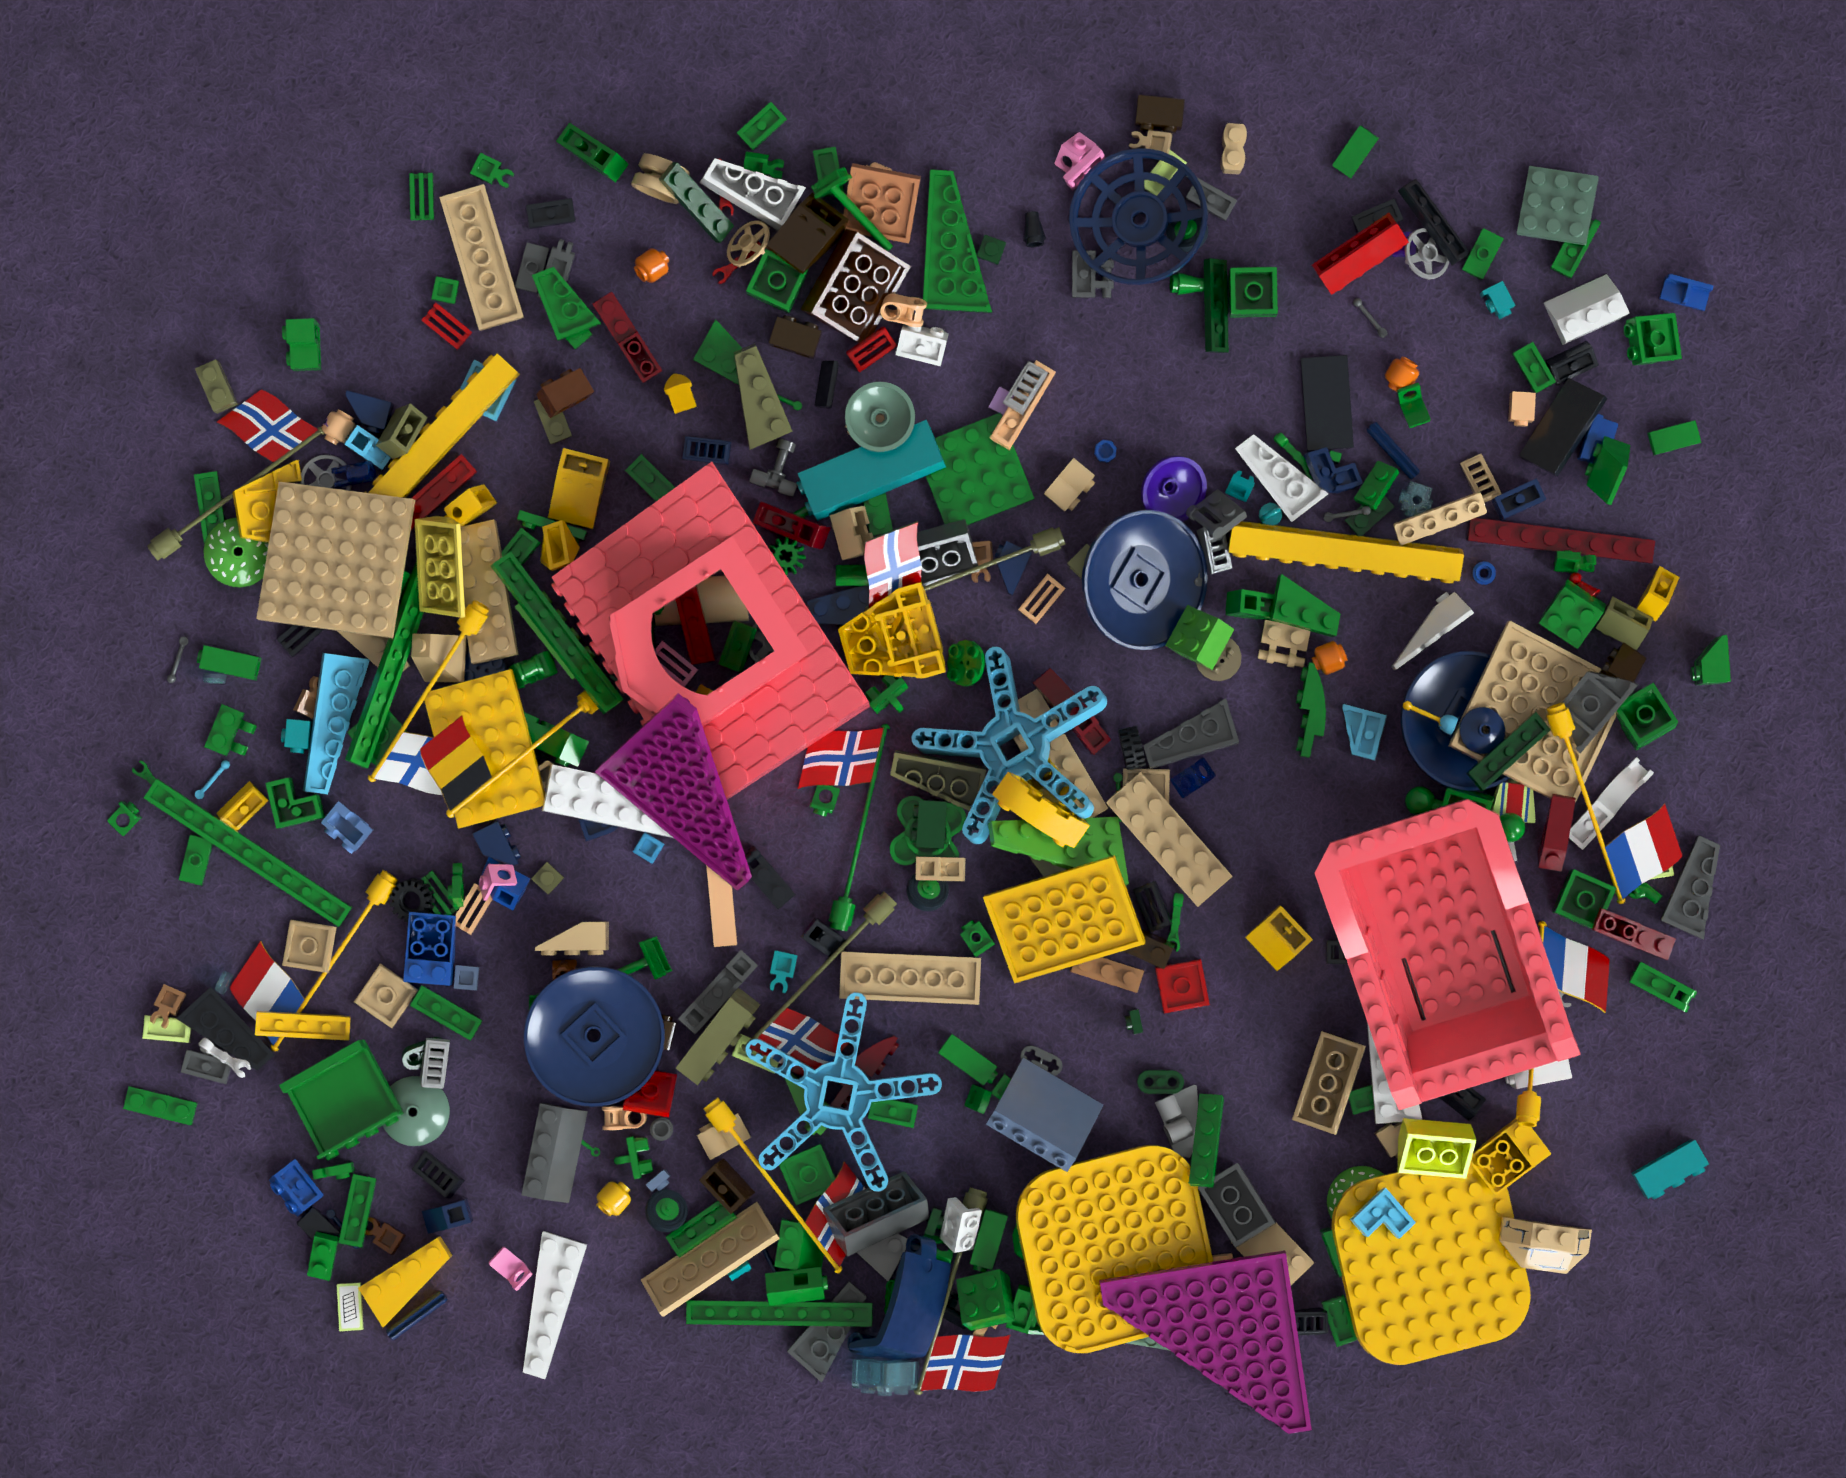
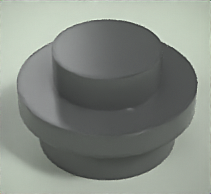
M657 1118L651 1123L650 1133L656 1140H667L673 1133V1124L667 1118Z

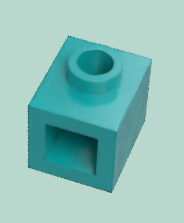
M287 719L286 729L283 728L281 733V742H284V747L290 748L291 753L304 754V749H309L313 722Z

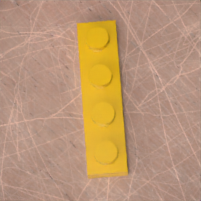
M257 1011L255 1035L349 1040L351 1016Z

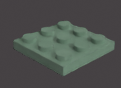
M1529 166L1517 235L1586 245L1599 177Z

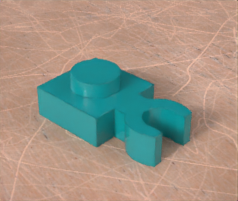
M775 950L770 973L776 974V979L771 982L770 990L773 991L775 984L780 982L783 984L782 993H786L788 984L785 980L786 977L793 978L798 955Z

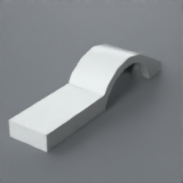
M1637 757L1613 779L1591 805L1600 831L1615 816L1625 801L1653 775L1654 772L1651 769L1647 771L1638 763L1640 759ZM1588 809L1573 824L1569 838L1582 850L1596 836Z

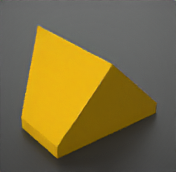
M560 520L543 526L544 536L540 562L551 571L572 563L580 547L565 521Z

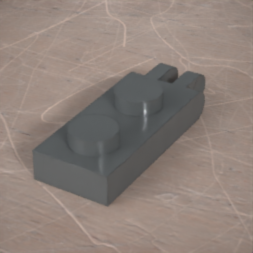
M560 239L558 246L552 247L546 269L554 267L567 282L575 257V253L571 252L574 243L568 242L567 248L564 250L565 240Z

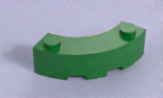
M524 712L532 744L554 727V725L543 720L538 724L539 718ZM559 728L536 748L557 757L556 763L568 767L570 763L578 767L589 741Z

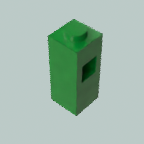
M204 645L203 650L200 649L198 652L197 663L200 664V669L257 681L262 658Z
M953 1034L950 1035L938 1052L982 1085H985L986 1082L991 1084L998 1074L995 1071L997 1065Z
M985 1208L970 1258V1264L974 1265L973 1269L981 1272L993 1269L1008 1218L1007 1214Z
M821 1267L765 1273L769 1306L825 1299L824 1290H828L827 1275H822Z

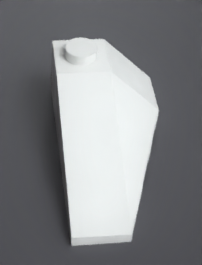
M1446 592L1437 598L1438 604L1433 607L1392 665L1393 670L1401 667L1424 648L1438 640L1443 634L1452 630L1474 613L1471 608L1455 592L1451 595Z

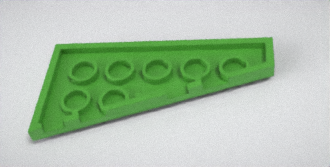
M1118 817L1085 818L1084 820L1090 826L1075 848L1066 844L1064 847L1059 846L1052 840V837L1025 820L991 821L988 823L992 847L1016 854L1022 853L1039 861L1042 859L1051 862L1052 865L1065 869H1071L1115 855L1125 886L1129 884Z

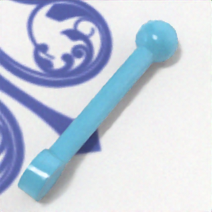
M222 761L221 767L204 785V787L201 790H197L195 792V797L197 799H202L204 797V792L211 786V784L217 779V777L223 772V770L228 769L230 767L229 761Z

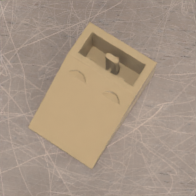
M581 922L535 947V951H541V955H557V951H564V955H580V950H588V955H602L603 950H609V922Z

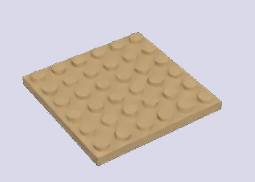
M279 482L256 619L393 638L415 500Z
M1507 621L1462 718L1472 709L1479 707L1490 708L1497 712L1504 722V739L1534 712H1537L1550 728L1546 716L1548 713L1546 708L1562 703L1588 671L1599 673L1601 668L1512 621ZM1616 713L1608 720L1582 753L1577 751L1572 735L1569 736L1584 784L1617 716ZM1460 720L1448 746L1480 761L1487 754L1474 753L1463 744L1459 733ZM1483 726L1481 729L1482 733L1487 734L1488 728ZM1551 730L1503 773V775L1549 799L1552 798V794L1575 797L1577 801L1581 792L1564 738L1559 739L1558 736H1553Z

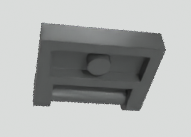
M1219 489L1199 504L1191 505L1186 510V516L1191 520H1196L1206 528L1214 539L1221 538L1247 517L1245 510ZM1207 512L1220 524H1214L1203 514Z

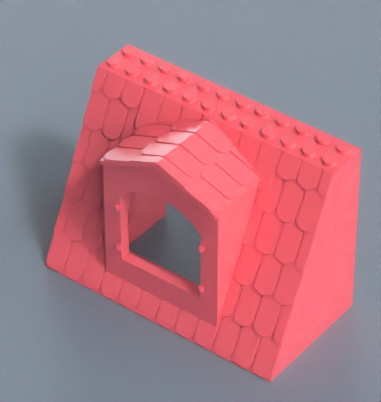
M713 462L704 466L552 576L554 583L551 586L558 596H564L567 600L564 606L573 617L576 615L580 620L576 623L583 635H589L593 640L589 643L598 656L602 654L604 657L603 666L610 675L615 674L618 680L615 681V684L623 695L627 694L631 700L627 702L634 713L640 712L643 720L640 721L642 725L678 693L697 708L727 800L870 707L868 699ZM719 570H722L774 652L706 696L681 686L662 667L652 642L653 613Z

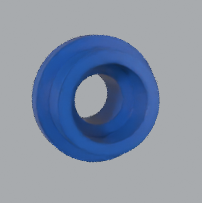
M1483 561L1474 566L1472 576L1478 584L1487 585L1494 580L1496 570L1491 563ZM1481 569L1488 571L1486 578L1480 576Z

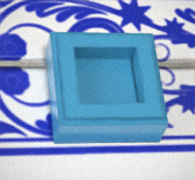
M644 832L633 852L653 864L665 844Z

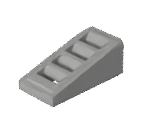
M1028 361L1003 401V404L1023 415L1048 373ZM1027 372L1039 378V380H1036L1032 376L1028 375ZM1024 379L1030 384L1034 385V388H1031L1028 385L1024 384L1022 380ZM1017 388H1020L1023 391L1027 392L1029 396L1027 397L1021 392L1017 391ZM1012 396H1016L1025 403L1023 405L1012 399Z
M426 1038L420 1072L421 1087L444 1088L450 1040ZM430 1048L443 1049V1052L430 1051ZM429 1057L441 1058V1060L429 1059ZM428 1067H439L440 1069H428Z

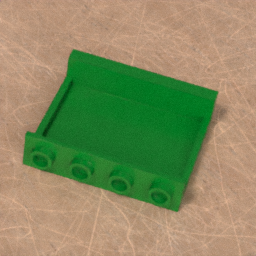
M365 1039L352 1043L279 1085L283 1093H288L319 1152L318 1159L326 1158L328 1161L338 1156V1150L343 1147L347 1149L359 1144V1138L365 1135L369 1138L377 1134L379 1127L384 1124L387 1127L399 1121L398 1116L404 1114Z

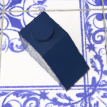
M346 390L345 395L361 423L367 426L366 430L380 434L381 430L384 431L390 420L394 404Z
M1006 541L1004 546L999 545L994 557L1000 558L1023 548ZM1028 551L997 563L1009 595L1013 596L1032 552Z

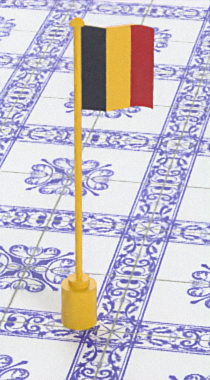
M584 690L577 696L578 708L494 776H491L483 754L468 733L462 716L421 747L420 753L424 765L441 790L448 807L446 815L449 818L454 817L453 814L579 712L593 714L599 708Z

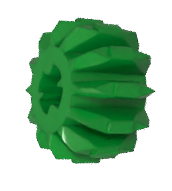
M785 537L784 545L781 544L780 539H776L779 547L769 546V549L775 552L773 556L781 568L784 569L783 571L787 576L788 569H791L793 575L797 574L794 566L796 565L802 569L804 566L798 560L806 559L805 555H798L797 553L802 552L804 547L800 546L795 549L798 542L794 540L789 545L788 537ZM783 551L793 554V557H790V562L787 563L785 560H780Z

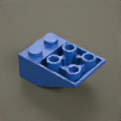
M409 912L403 982L448 986L453 984L456 933L455 915Z

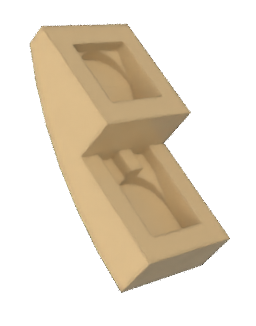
M916 857V880L965 881V858Z

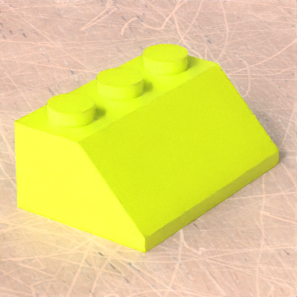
M1403 1118L1398 1136V1173L1466 1179L1476 1144V1137L1471 1124Z

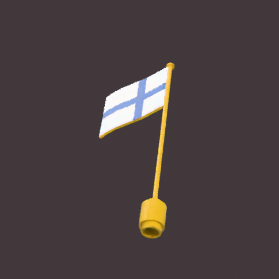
M473 600L465 608V617L459 618L457 621L458 625H460L458 628L461 631L460 636L371 775H368L370 782H374L376 779L397 782L426 793L442 795L441 790L426 769L420 753V748L432 740L433 737L404 731L464 636L477 635L489 615L487 613L490 609L481 602Z

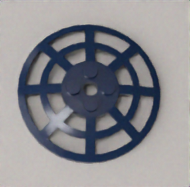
M1136 148L1124 150L1098 162L1079 183L1070 206V232L1074 245L1082 259L1101 276L1114 282L1129 285L1154 283L1179 271L1197 252L1207 228L1208 208L1200 182L1182 161L1170 154L1154 149ZM1143 158L1164 161L1173 165L1178 170L1169 181L1158 174L1144 172ZM1133 159L1134 173L1119 177L1109 185L1099 177L1104 170L1114 164ZM1185 176L1191 181L1197 192L1201 209L1190 211L1187 209L1185 199L1177 188ZM1144 180L1154 181L1165 187L1156 196L1145 192ZM1135 181V192L1127 194L1123 198L1114 191L1125 183ZM1093 183L1102 193L1095 203L1092 218H1078L1082 198L1087 188ZM1171 193L1176 197L1181 212L1167 213L1163 203ZM1109 198L1116 204L1112 218H1100L1101 209L1106 199ZM1138 214L1146 216V221L1141 225L1134 223V218ZM1201 218L1198 237L1187 254L1178 246L1185 236L1188 220ZM1181 222L1179 232L1172 242L1164 235L1168 223ZM1078 227H1092L1095 239L1103 250L1094 260L1091 259L1082 245ZM1100 227H1113L1118 236L1109 247L1101 235ZM1159 242L1166 248L1165 251L1157 256L1146 259L1147 246ZM1125 244L1136 247V260L1122 257L1116 254V252ZM1170 254H1173L1180 260L1175 267L1165 273L1145 278L1146 266L1158 263ZM1110 258L1124 265L1136 266V279L1116 276L1105 271L1101 266Z

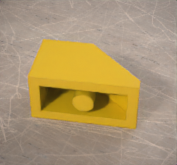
M1659 566L1636 609L1653 617V621L1656 622L1669 604L1680 577Z

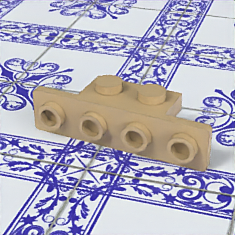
M1476 492L1396 522L1393 526L1399 544L1404 545L1487 513L1482 494Z

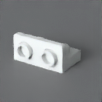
M903 324L896 355L941 366L949 333L944 332L943 329L938 327L930 329Z
M956 1197L948 1198L940 1239L954 1253L974 1249L982 1210L980 1208L967 1209Z

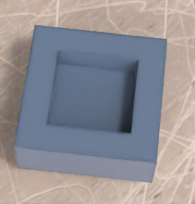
M456 965L454 989L478 990L480 967Z
M664 1169L650 1180L646 1186L651 1192L655 1189L661 1191L670 1183L667 1179L671 1175Z

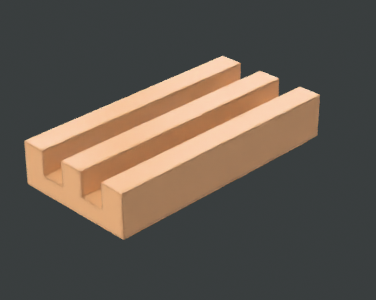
M1047 574L1018 610L1037 624L1065 590V587ZM1050 581L1051 585L1028 612L1025 608L1046 582ZM1056 586L1058 591L1035 618L1032 614Z
M474 883L465 898L464 907H460L455 915L456 926L472 935L492 901L490 895L470 928L466 927L482 900L481 889L476 883ZM476 890L480 891L462 923L458 922Z

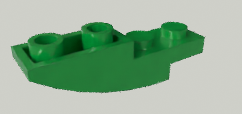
M1309 662L1307 667L1302 668L1300 680L1304 681L1303 690H1298L1296 703L1300 704L1299 709L1308 711L1307 715L1303 714L1300 728H1304L1303 738L1298 737L1296 751H1300L1299 756L1310 758L1314 736H1324L1326 718L1325 697L1321 679L1315 664Z

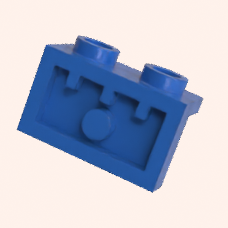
M296 1159L269 1179L273 1192L284 1199L288 1211L292 1214L295 1213L297 1217L324 1196Z

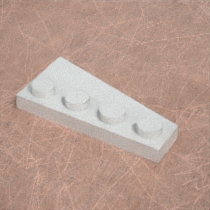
M1254 434L1235 448L1291 522L1328 495L1326 491L1322 490L1316 483Z

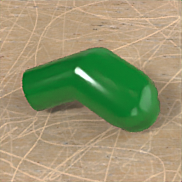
M1646 882L1642 883L1628 895L1633 899L1646 897L1654 904H1657L1662 898V895Z

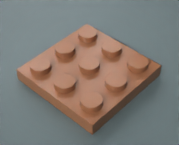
M852 163L850 171L852 178L849 180L847 196L888 240L909 243L921 176ZM844 208L843 215L849 219L846 229L856 231L861 235L871 236L856 218Z

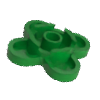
M908 796L901 800L897 807V816L905 831L891 842L890 854L893 860L900 865H911L916 862V857L959 858V852L951 837L963 828L966 820L963 808L947 803L944 849L916 847V842H912V828H917L918 819H913L914 805H919V800L923 799L917 796Z

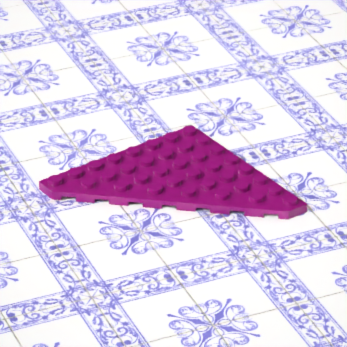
M678 693L599 765L595 773L738 891L750 880L752 875L697 708Z
M1285 1250L1099 1280L1102 1302L1106 1308L1113 1310L1122 1319L1149 1335L1151 1339L1175 1353L1181 1360L1198 1369L1204 1376L1221 1385L1230 1394L1243 1403H1247L1256 1412L1280 1426L1288 1434L1312 1430Z

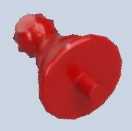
M1574 572L1569 576L1571 582L1577 584V586L1588 592L1591 596L1596 597L1600 593V589L1581 581L1582 576L1580 573Z

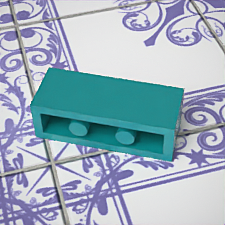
M1690 1139L1631 1174L1644 1197L1648 1199L1652 1197L1654 1200L1664 1195L1666 1188L1670 1186L1676 1188L1685 1183L1684 1178L1692 1174L1695 1177L1705 1171L1704 1167L1709 1165L1696 1140Z

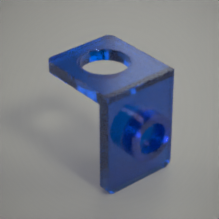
M1202 757L1190 767L1171 778L1170 781L1181 798H1185L1208 783L1216 775L1205 758ZM1199 766L1205 768L1207 772V777L1202 775Z

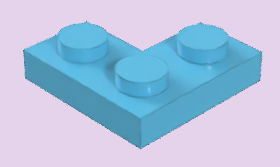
M1382 1188L1350 1219L1365 1237H1369L1384 1223L1391 1233L1400 1239L1416 1223L1387 1188Z

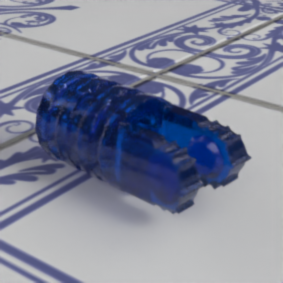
M370 460L331 468L332 474L346 472L348 479L334 482V488L371 482L376 477L374 465Z

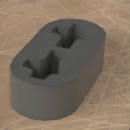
M1032 1045L1024 1047L1021 1051L1020 1057L1022 1060L1023 1058L1027 1059L1024 1055L1026 1051L1035 1050V1055L1041 1059L1040 1062L1031 1060V1062L1045 1071L1048 1070V1067L1042 1064L1043 1059L1051 1062L1052 1059L1057 1060L1056 1065L1059 1066L1058 1069H1053L1052 1072H1049L1054 1076L1058 1075L1062 1070L1063 1065L1060 1058Z

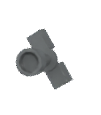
M779 438L776 448L780 450L773 470L768 469L767 473L753 469L749 483L763 488L766 485L777 489L778 493L793 497L797 483L785 480L786 475L782 473L788 453L794 452L796 444Z

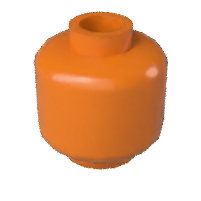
M651 248L635 259L636 266H634V271L643 282L653 283L667 274L669 259L663 251L659 252Z
M1403 356L1400 359H1394L1385 373V378L1389 382L1388 387L1397 392L1400 388L1414 384L1419 376L1418 365Z
M1334 641L1315 648V657L1311 658L1317 671L1321 669L1325 675L1343 669L1345 661H1348L1342 645H1337Z

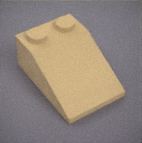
M1277 1223L1236 1248L1244 1257L1285 1250L1291 1285L1314 1264L1312 1259Z

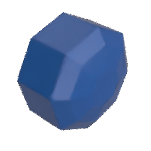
M1101 440L1095 445L1094 455L1099 462L1109 463L1116 457L1117 448L1112 441Z

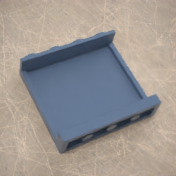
M1023 1058L1014 1071L1007 1088L986 1125L1068 1172L1083 1147L1103 1104Z

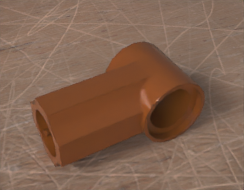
M553 960V980L568 971L576 969L577 960Z

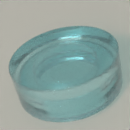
M203 673V682L225 684L227 675Z
M223 971L216 984V992L222 995L226 993L233 978L232 973Z

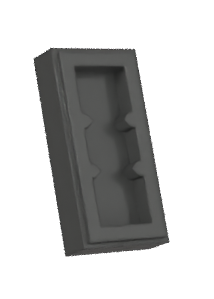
M531 243L526 244L515 288L538 294L532 275L544 271L549 248Z

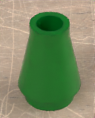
M1179 272L1172 274L1169 283L1170 293L1182 295L1203 292L1204 278Z

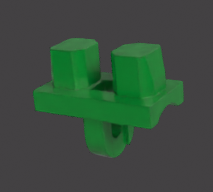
M885 675L882 679L888 687L885 691L880 693L873 686L865 692L870 702L869 704L876 714L881 712L890 703L899 713L904 708L896 698L909 687L901 677Z
M627 1137L629 1155L615 1157L614 1164L631 1162L634 1179L642 1178V1175L654 1171L652 1159L639 1161L638 1152L650 1150L648 1138Z

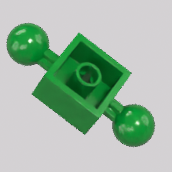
M1418 786L1412 788L1407 793L1405 805L1410 813L1417 815L1458 801L1470 799L1478 805L1491 810L1495 797L1476 791H1465L1447 787L1444 800L1442 801L1435 799L1433 793L1428 788ZM1505 813L1500 816L1507 841H1518L1525 832L1523 819L1515 813Z

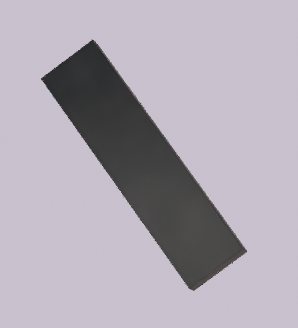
M1414 179L1398 190L1452 266L1470 254L1417 179Z

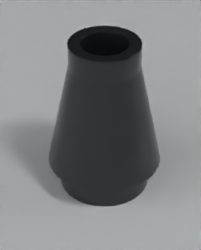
M1035 211L1025 213L1023 241L1026 242L1027 247L1043 246L1046 236L1039 213Z

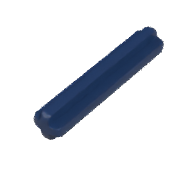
M1373 422L1366 429L1410 479L1419 474L1420 470L1377 422Z
M442 1291L437 1292L388 1328L386 1333L389 1338L395 1340L447 1301L445 1294Z

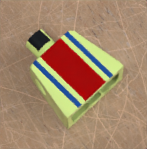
M1511 778L1508 779V783L1503 782L1497 785L1491 810L1498 813L1499 817L1505 813H1515L1523 819L1524 823H1535L1533 790Z

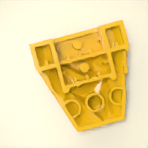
M921 582L896 589L871 608L838 628L851 674L926 678L946 672L939 631L930 600L927 599Z

